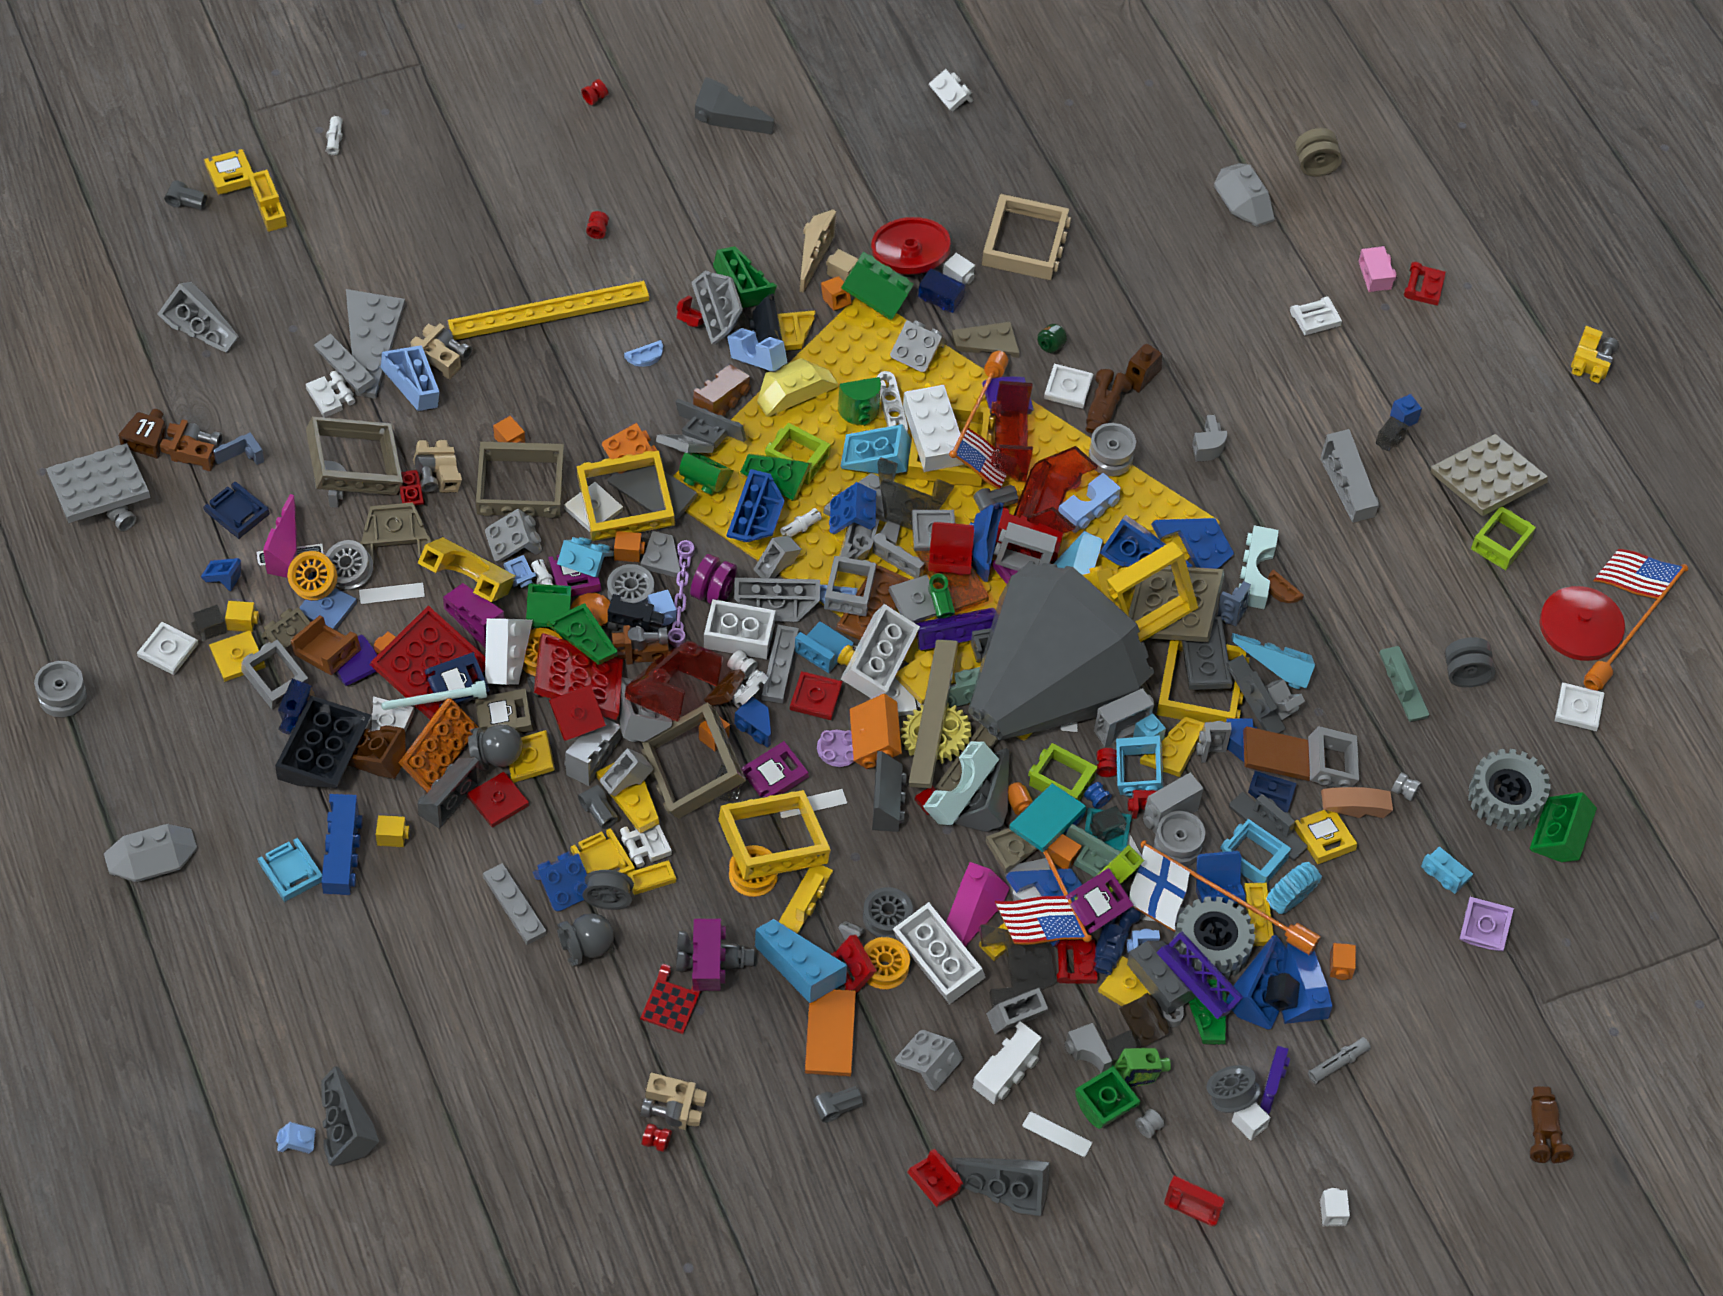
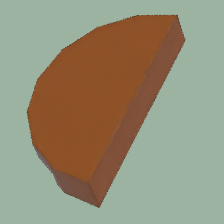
M1274 569L1270 572L1268 580H1270L1268 592L1273 598L1284 603H1295L1303 599L1304 594Z

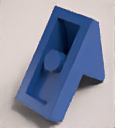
M234 558L210 561L201 578L205 582L220 581L228 591H232L241 576V560Z

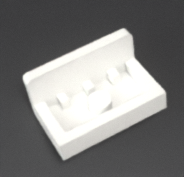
M945 69L929 85L953 112L966 99L970 103L973 100L969 96L971 91L965 85L961 87L959 84L960 78L954 72L950 74Z

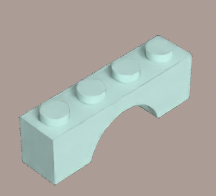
M1254 525L1253 532L1248 533L1246 545L1250 547L1249 550L1245 549L1243 562H1247L1246 567L1242 566L1240 579H1244L1245 582L1251 584L1248 606L1265 609L1270 580L1260 574L1257 565L1264 560L1273 559L1279 530Z
M971 741L960 755L962 775L957 787L950 792L935 790L923 806L938 824L952 825L955 823L961 811L970 803L974 793L981 788L987 775L994 770L999 758L984 742Z

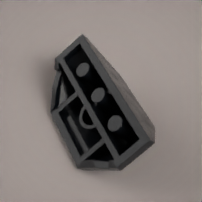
M770 293L753 310L752 319L749 320V329L756 332L758 343L768 337L782 341L774 293Z

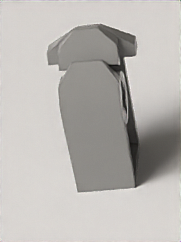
M876 519V526L871 530L855 522L847 527L839 557L845 556L850 559L865 560L873 545L879 519Z

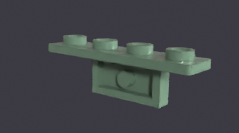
M1395 646L1380 650L1379 654L1386 668L1387 675L1391 679L1395 693L1398 695L1408 721L1412 722L1428 718L1429 712L1400 647Z
M980 667L954 673L956 686L950 687L948 697L949 708L954 705L960 706L970 703Z
M1073 824L1066 834L1067 837L1082 845L1081 849L1083 850L1077 857L1074 865L1093 877L1121 852ZM1139 867L1128 877L1135 879Z

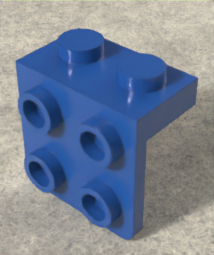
M856 482L833 497L830 501V533L835 535L854 522L870 530L876 526L877 491Z
M569 851L557 856V861L550 863L548 860L537 865L538 869L533 871L535 879L541 880L555 911L563 910L584 900L583 891L587 888L585 884L587 873L578 853L570 854Z
M1239 851L1207 853L1197 856V874L1245 901L1246 894L1240 883L1241 854ZM1196 878V894L1201 903H1203L1204 897L1211 896V901H1216V897H1223L1222 902L1226 904L1228 900L1234 901Z

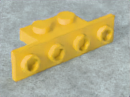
M823 865L810 867L780 918L779 923L798 934L808 915L811 916L813 914L816 901L823 896L826 889L825 885L833 870Z

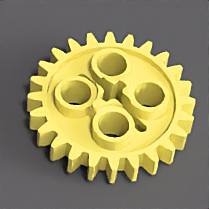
M947 703L937 759L942 764L944 763V758L952 761L953 754L959 757V750L964 751L966 748L965 744H969V737H972L968 716H964L963 710L957 711L956 705L949 708V703ZM920 705L921 711L913 709L914 716L907 715L908 721H903L904 728H901L902 743H904L905 750L909 751L910 756L914 755L923 705Z

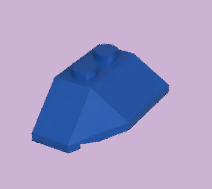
M750 469L727 532L728 538L750 542L773 536L784 505V498L774 483L771 474Z
M1002 502L989 505L976 514L974 523L970 522L969 524L974 526L971 566L984 582H988L998 526L1004 507Z

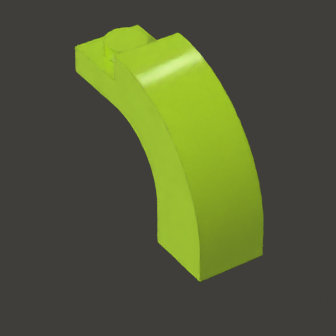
M1128 845L1098 874L1109 868L1119 884H1121L1143 863L1144 859ZM1107 882L1105 885L1107 886L1109 891L1112 892L1113 889Z

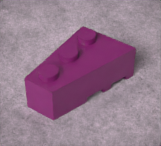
M462 583L443 596L444 609L486 649L487 618L504 619V611L490 601L473 593L474 590Z
M694 919L693 991H721V984H725V970H721V962H725V948H721V940H726V926H721V919Z

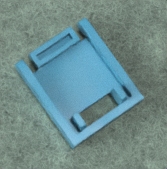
M298 838L293 840L297 848L295 850L290 842H287L266 853L268 864L262 856L258 858L260 866L284 902L322 882V873ZM305 877H308V878H309V879L305 880L304 882H302V883H300V884H298V885H296V886H294V887H292V888H291V886H290V885H292V884H294V883H296V882H298V881L304 879Z

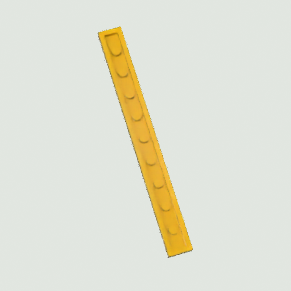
M639 281L448 320V326L452 332L453 339L458 340L649 301V294L645 282Z

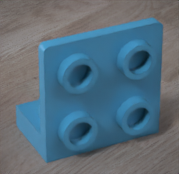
M818 622L807 636L800 632L795 637L794 652L827 673H830L838 664L837 659L843 648L847 645L853 647V642L824 623Z

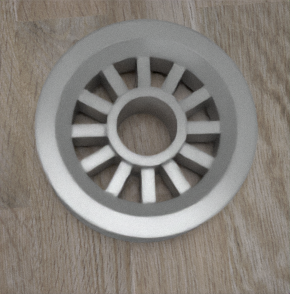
M353 540L341 541L333 545L326 553V556L336 567L338 576L336 586L344 590L355 589L362 586L370 578L373 571V560L359 542Z
M626 564L616 568L608 577V599L611 602L613 594L622 596V601L633 604L643 603L647 606L648 595L654 593V579L651 573L644 567L635 564Z

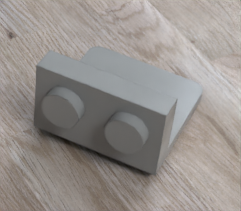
M906 320L890 356L920 372H926L938 346L944 347L947 340L942 337L943 333L933 328L929 331L924 328V324L916 320L913 323Z
M516 509L485 529L486 537L496 562L499 563L524 547L535 555L542 551L541 538L536 532V522L531 515Z
M920 1030L895 1058L897 1065L921 1073L928 1088L934 1091L940 1087L963 1060L954 1040L925 1030Z

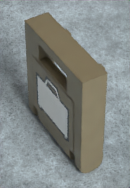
M526 688L489 695L487 698L475 699L478 724L483 732L488 727L496 724H507L514 727L519 733L533 730ZM524 706L525 717L517 718L516 708Z

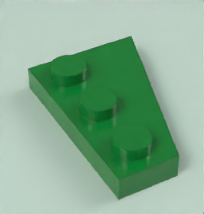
M748 454L740 473L748 477L750 469L771 474L781 495L791 500H796L812 463Z
M585 603L547 620V625L598 665L617 656L618 651Z
M1207 979V983L1211 987H1217V979ZM1222 991V999L1225 1003L1226 991ZM1197 997L1189 1001L1188 1004L1202 1044H1225L1226 1016L1217 1019Z

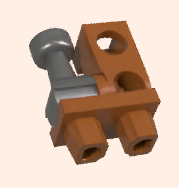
M183 419L180 424L170 423L167 435L172 437L173 440L162 439L160 444L161 452L169 454L171 461L200 465L203 470L211 472L215 463L213 450L222 444L223 434L215 431L212 434L202 432L197 424H188V421Z
M630 625L623 626L624 632L612 633L613 645L618 651L616 657L626 659V665L633 664V661L638 663L669 661L667 627L659 628L658 632H645L640 626L630 629Z

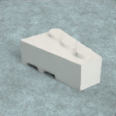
M1021 1021L1016 1025V1034L1012 1039L1008 1040L1006 1038L1002 1043L1004 1047L996 1056L992 1055L974 1078L973 1088L993 1104L999 1099L1003 1100L1010 1092L1009 1088L1014 1083L1018 1084L1023 1079L1024 1072L1028 1068L1032 1069L1039 1060L1038 1052L1041 1037Z

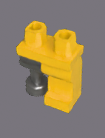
M1586 326L1571 364L1572 374L1582 376L1583 372L1590 374L1589 379L1595 383H1599L1602 379L1605 380L1613 359L1611 353L1617 351L1618 341L1607 337L1602 343L1603 351H1596L1603 332Z

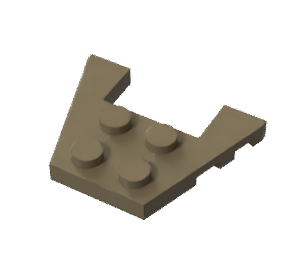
M401 503L370 506L360 544L371 555L373 567H375L373 547L417 543L420 558L425 544L430 543L431 540L423 527L414 504Z

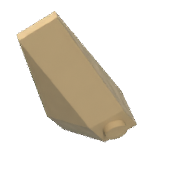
M835 210L813 216L811 222H807L804 227L805 242L800 292L805 291L835 237Z

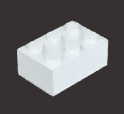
M712 599L704 632V649L733 654L738 650H742L746 653V656L767 659L775 626L776 610Z

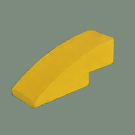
M268 170L249 174L250 184L267 231L287 227L286 216Z

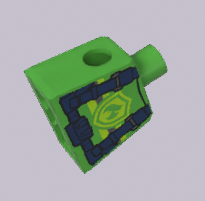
M1126 1048L1121 1053L1114 1068L1131 1088L1154 1083L1160 1072L1170 1071L1171 1064L1169 1058H1160L1158 1050L1155 1048Z

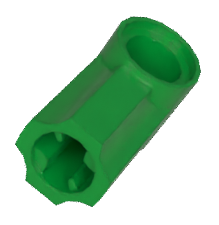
M934 574L930 578L928 592L932 598L936 617L941 619L948 618L955 614L948 588V579L943 574ZM939 582L943 585V588L936 589L933 587V584Z

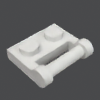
M1328 296L1321 298L1320 301L1290 307L1291 315L1293 318L1295 317L1304 336L1341 326L1342 320Z

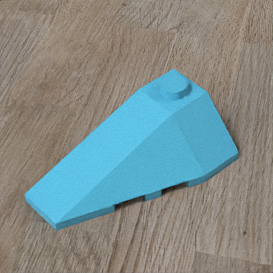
M1084 531L1054 564L1058 568L1074 567L1082 575L1090 573L1089 569L1096 565L1103 539Z
M1232 634L1231 638L1235 644L1286 682H1289V686L1300 689V687L1307 688L1315 666L1312 655L1287 647L1282 651L1275 644L1265 643L1263 646L1256 639Z

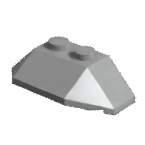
M1238 163L1220 170L1214 187L1233 215L1251 222L1256 227L1274 221L1275 218L1269 193L1250 164Z
M704 271L691 283L711 344L715 345L737 325L743 308L733 278Z
M735 578L734 599L742 605L776 610L775 621L798 622L820 601V580Z
M165 824L122 836L104 853L110 875H117L121 878L138 882L180 870L198 849L192 829Z

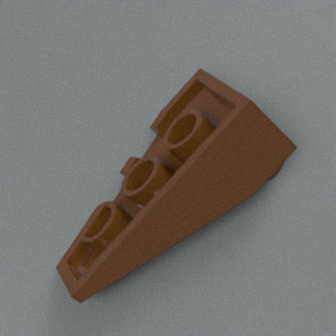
M386 725L381 726L380 730L371 731L370 728L366 729L349 766L380 777L395 779L402 768L399 761L405 755L404 728Z

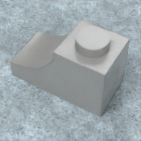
M789 535L772 538L753 570L761 578H775L783 569L794 563L802 549Z
M627 748L599 781L610 795L616 796L628 786L633 784L640 785L654 768L644 755Z
M1093 1023L1068 1032L1065 1048L1069 1055H1073L1075 1061L1084 1060L1090 1062L1101 1073L1111 1068L1112 1059Z

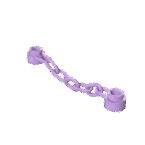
M688 540L681 541L677 546L679 566L682 568V571L677 574L676 583L680 586V589L674 599L677 621L672 624V629L668 633V642L673 647H680L685 642L684 624L680 621L681 612L686 607V596L683 594V587L688 584L689 574L686 572V568L690 566L691 557L694 555V544ZM682 559L687 560V565H686V562H685V561L683 562V565H682ZM680 575L685 577V583L683 580L680 581ZM678 597L679 599L683 597L682 609L680 606L677 609Z

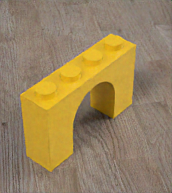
M443 537L425 544L418 560L419 565L435 573L448 569L471 577L478 582L473 593L490 602L508 595L516 578V575Z

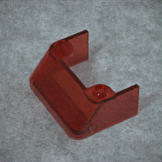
M999 381L996 401H992L991 414H995V451H992L991 464H995L997 470L1015 481L1026 482L1033 447L1028 446V406L1033 383Z
M1077 446L1039 460L1030 470L1014 516L1020 518L1023 515L1027 517V521L1037 526L1041 523L1063 534L1075 530L1076 526L1058 511L1059 506L1063 503L1066 492L1076 489L1081 484L1082 475L1097 469L1098 465Z
M692 641L682 643L657 658L626 686L625 698L678 722L681 716L685 691L670 685V677L679 670L717 686L724 656L703 648Z

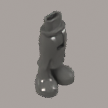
M679 931L676 971L683 972L688 968H693V956L688 955L693 954V941L690 940L687 932ZM721 943V948H725V962H721L722 969L743 968V965H754V949H745L744 945H741L740 949V945L734 943Z

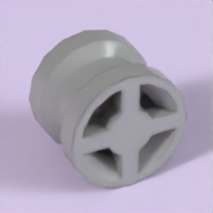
M1148 1109L1143 1117L1135 1120V1125L1143 1136L1151 1138L1156 1130L1164 1127V1121L1156 1111Z

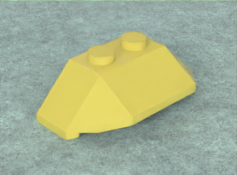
M800 358L780 367L777 371L765 373L757 403L765 415L769 417L837 388L839 384L828 369Z

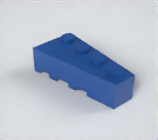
M330 794L331 812H328L327 817L328 833L330 834H326L325 851L328 854H324L322 889L323 894L350 895L351 887L356 885V873H353V869L358 867V854H355L356 848H360L361 835L358 834V828L363 826V815H359L357 795Z

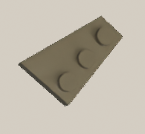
M1010 322L955 329L951 332L956 351L972 353L1003 351L1014 358H1019L1020 353Z
M1009 828L986 836V843L1005 874L1037 850L1036 847Z

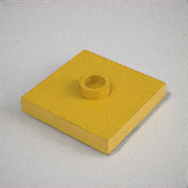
M250 630L209 644L224 682L243 676L244 674L241 671L243 659L247 655L255 654L259 651ZM264 661L253 667L255 671L266 668Z
M544 730L521 737L523 742L522 754L515 763L509 765L513 783L555 771L548 732Z
M1124 956L1119 960L1116 968L1112 970V974L1107 976L1098 989L1099 993L1120 1006H1124L1149 993L1128 967V959Z

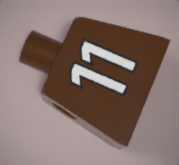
M154 408L149 415L141 412L136 413L119 433L120 444L127 443L131 451L158 459L161 451L160 444L162 439H165L167 432L165 421L162 419V411Z

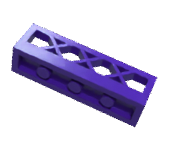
M988 608L953 615L944 619L938 618L915 623L920 626L916 633L918 648L920 650L935 648L936 640L958 641V643L970 641L972 631L991 628L996 610Z
M1180 932L1168 945L1162 946L1157 951L1161 959L1217 1019L1227 1016L1244 998L1183 932ZM1180 940L1186 945L1187 954H1180L1175 949V945ZM1192 958H1198L1202 962V971L1195 970L1192 967ZM1207 974L1214 975L1217 978V987H1211L1207 983ZM1222 991H1229L1235 998L1229 1005L1223 1001Z

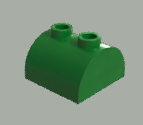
M880 377L841 383L839 385L838 411L844 420L852 424L867 425L877 417L881 392Z
M684 453L679 467V474L685 477L683 482L692 486L698 483L703 486L701 489L703 492L711 495L714 492L719 493L723 490L734 471L699 453Z
M1114 1066L1077 1087L1075 1090L1076 1099L1083 1114L1093 1126L1099 1129L1140 1104L1138 1097Z

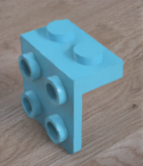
M572 537V540H564L557 564L593 577H598L603 558L614 556V551L610 550L608 545L598 543V545L591 543L592 540L584 537Z

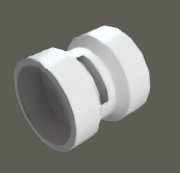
M738 650L730 657L727 666L731 670L741 669L746 675L744 679H747L756 670L758 663L752 658L748 659L746 653L742 650Z

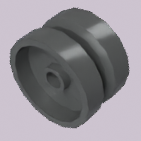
M1468 637L1459 639L1446 647L1445 659L1448 666V677L1452 684L1459 687H1476L1494 678L1496 671L1490 642L1482 638Z

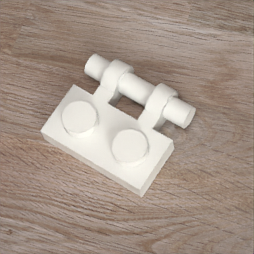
M337 371L331 372L332 380L329 382L323 376L306 383L307 391L324 418L342 411L341 403L347 402L348 405L355 403L353 392L350 388H347L345 379ZM339 389L340 393L336 395L333 390Z
M659 824L641 834L636 827L635 831L632 832L629 831L628 827L620 829L622 834L621 840L630 851L629 857L632 862H635L637 868L645 865L642 859L644 856L648 855L650 861L654 862L672 855V850ZM640 839L643 846L637 848L635 841Z

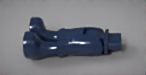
M1130 907L1121 913L1119 926L1115 925L1117 919L1115 917L1100 927L1101 934L1095 948L1094 958L1096 963L1094 970L1105 975L1112 974V970L1116 968L1122 956L1125 940L1129 936L1128 931L1132 925L1141 919L1142 912L1134 907Z

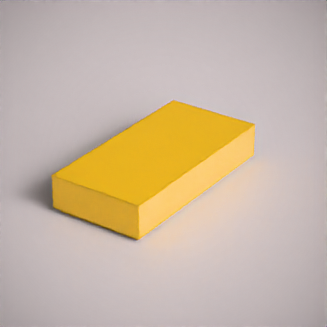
M669 860L627 873V876L634 882L632 889L634 895L676 883V876Z

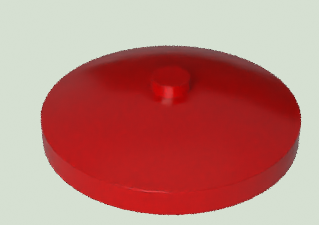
M907 217L893 220L879 228L872 238L871 249L872 255L876 260L889 266L896 273L918 274L938 267L947 259L951 250V240L948 231L939 223L926 218Z
M1572 586L1556 591L1546 600L1540 614V628L1545 640L1557 652L1575 660L1593 661L1610 655L1619 646L1625 631L1624 617L1617 604L1604 593L1589 587Z

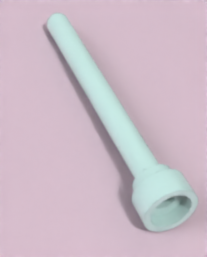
M484 680L475 682L476 684L468 688L385 701L381 704L383 710L443 701L447 698L455 699L467 696L478 697V699L487 698Z

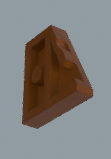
M741 669L730 671L705 697L704 701L708 702L711 706L730 702L746 675Z

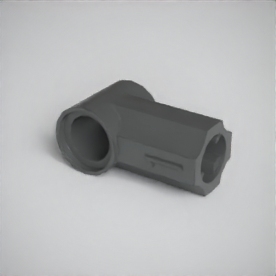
M177 180L172 182L164 197L165 202L170 206L179 207L182 204L200 210L205 208L208 199L207 193L190 189L185 183Z
M1012 485L992 491L989 488H984L977 491L973 496L980 512L995 503L1002 502L1004 506L1018 502L1016 488Z
M595 785L578 795L583 809L591 813L601 829H608L618 821V816L608 804L606 795L599 785Z
M856 1086L834 1094L825 1092L813 1099V1103L823 1123L831 1122L837 1119L841 1113L863 1105L861 1094Z

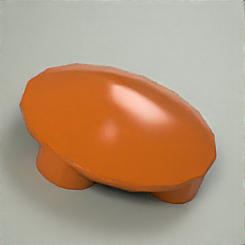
M586 593L573 601L571 609L585 603L600 626H604L608 622L610 601L605 596L598 593Z

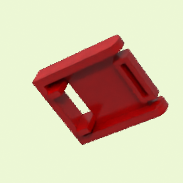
M1174 1175L1169 1184L1164 1205L1207 1225L1216 1226L1224 1205V1199Z

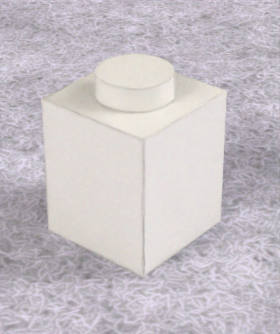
M955 253L944 264L943 277L962 289L966 284H970L973 281L975 265L958 253Z
M1256 1102L1244 1110L1234 1112L1232 1122L1250 1141L1264 1131L1270 1121V1117Z
M1338 1188L1324 1190L1320 1199L1323 1226H1346L1350 1217L1347 1190H1340Z

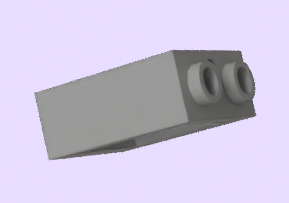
M1009 522L1006 530H1001L998 540L1001 543L997 542L994 550V555H997L995 564L1019 571L1029 561L1035 562L1036 565L1049 564L1057 537ZM1010 542L1041 552V558L1037 559L1006 549L1007 544Z
M834 556L825 595L824 609L866 616L875 578L876 563L867 560L850 559L845 556ZM837 572L868 576L864 596L834 592Z
M278 639L272 643H266L257 653L247 655L241 663L242 673L272 710L284 700L291 680L271 692L253 669L260 662L277 653L295 675L291 680H293L297 693L308 687V677Z
M1141 688L1098 708L1094 732L1104 747L1115 743L1116 739L1133 735L1135 724L1152 714L1154 707L1153 698Z
M1318 726L1308 736L1310 781L1337 788L1353 787L1359 781L1357 736ZM1324 748L1344 752L1345 772L1325 767Z

